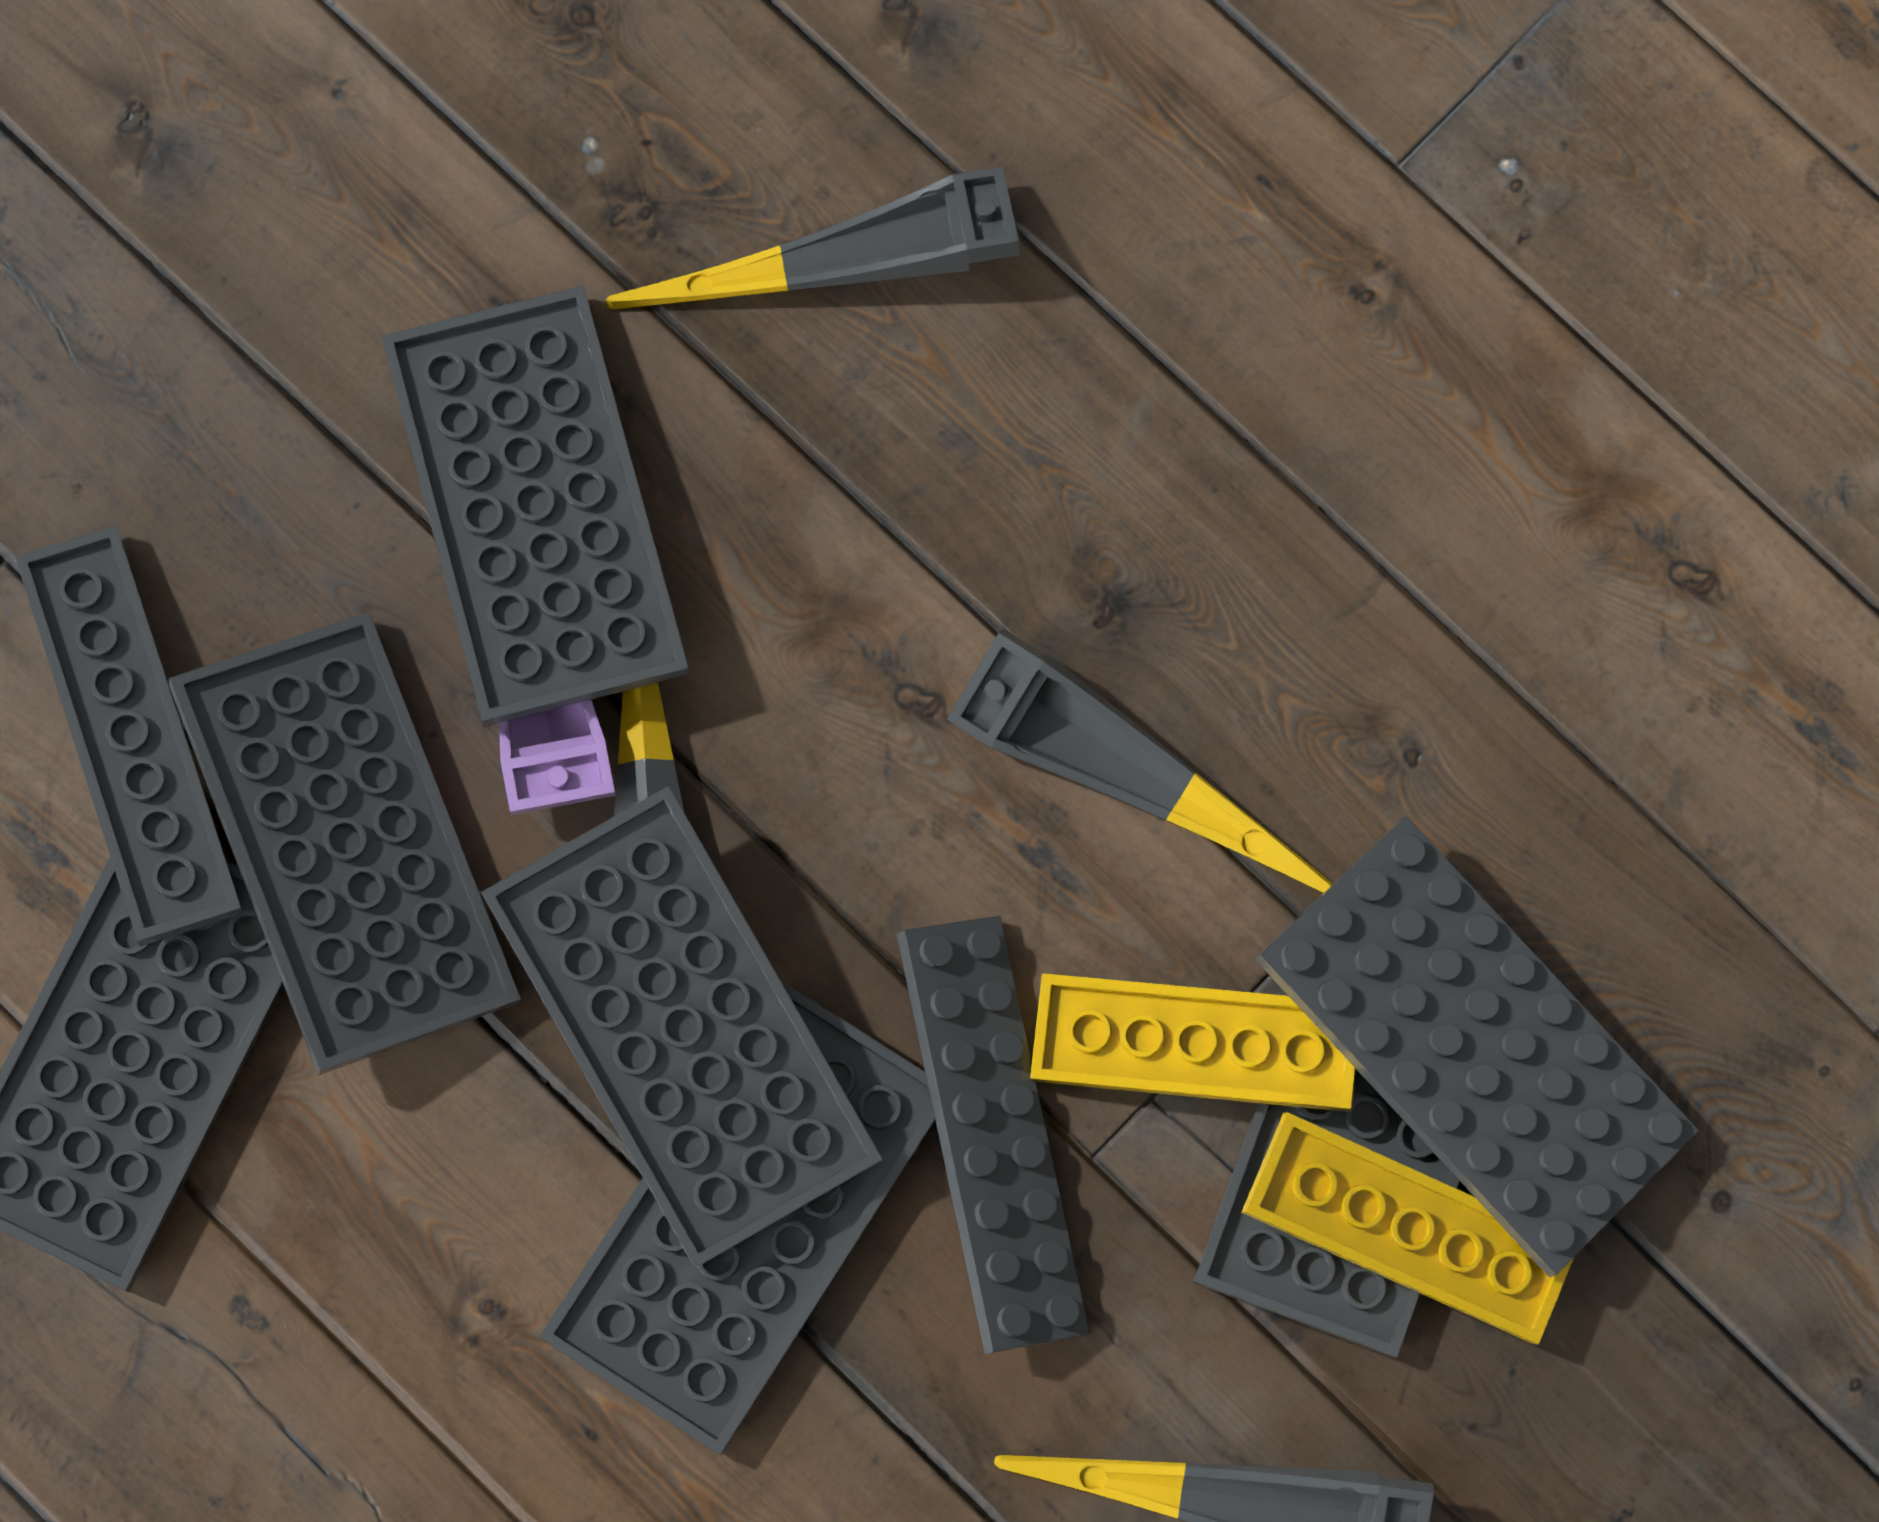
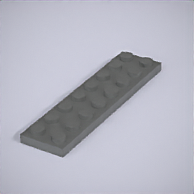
M115 525L15 556L139 946L141 947L243 914L117 526Z
M995 916L903 930L897 934L984 1353L987 1355L1090 1334L1036 1081L1030 1079L1032 1062L1001 917Z

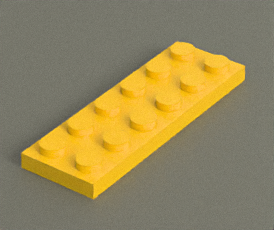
M1042 973L1030 1079L1033 1081L1352 1112L1356 1068L1289 996Z
M1288 1112L1283 1113L1241 1212L1531 1344L1540 1343L1573 1261L1572 1259L1557 1275L1549 1278L1475 1197Z

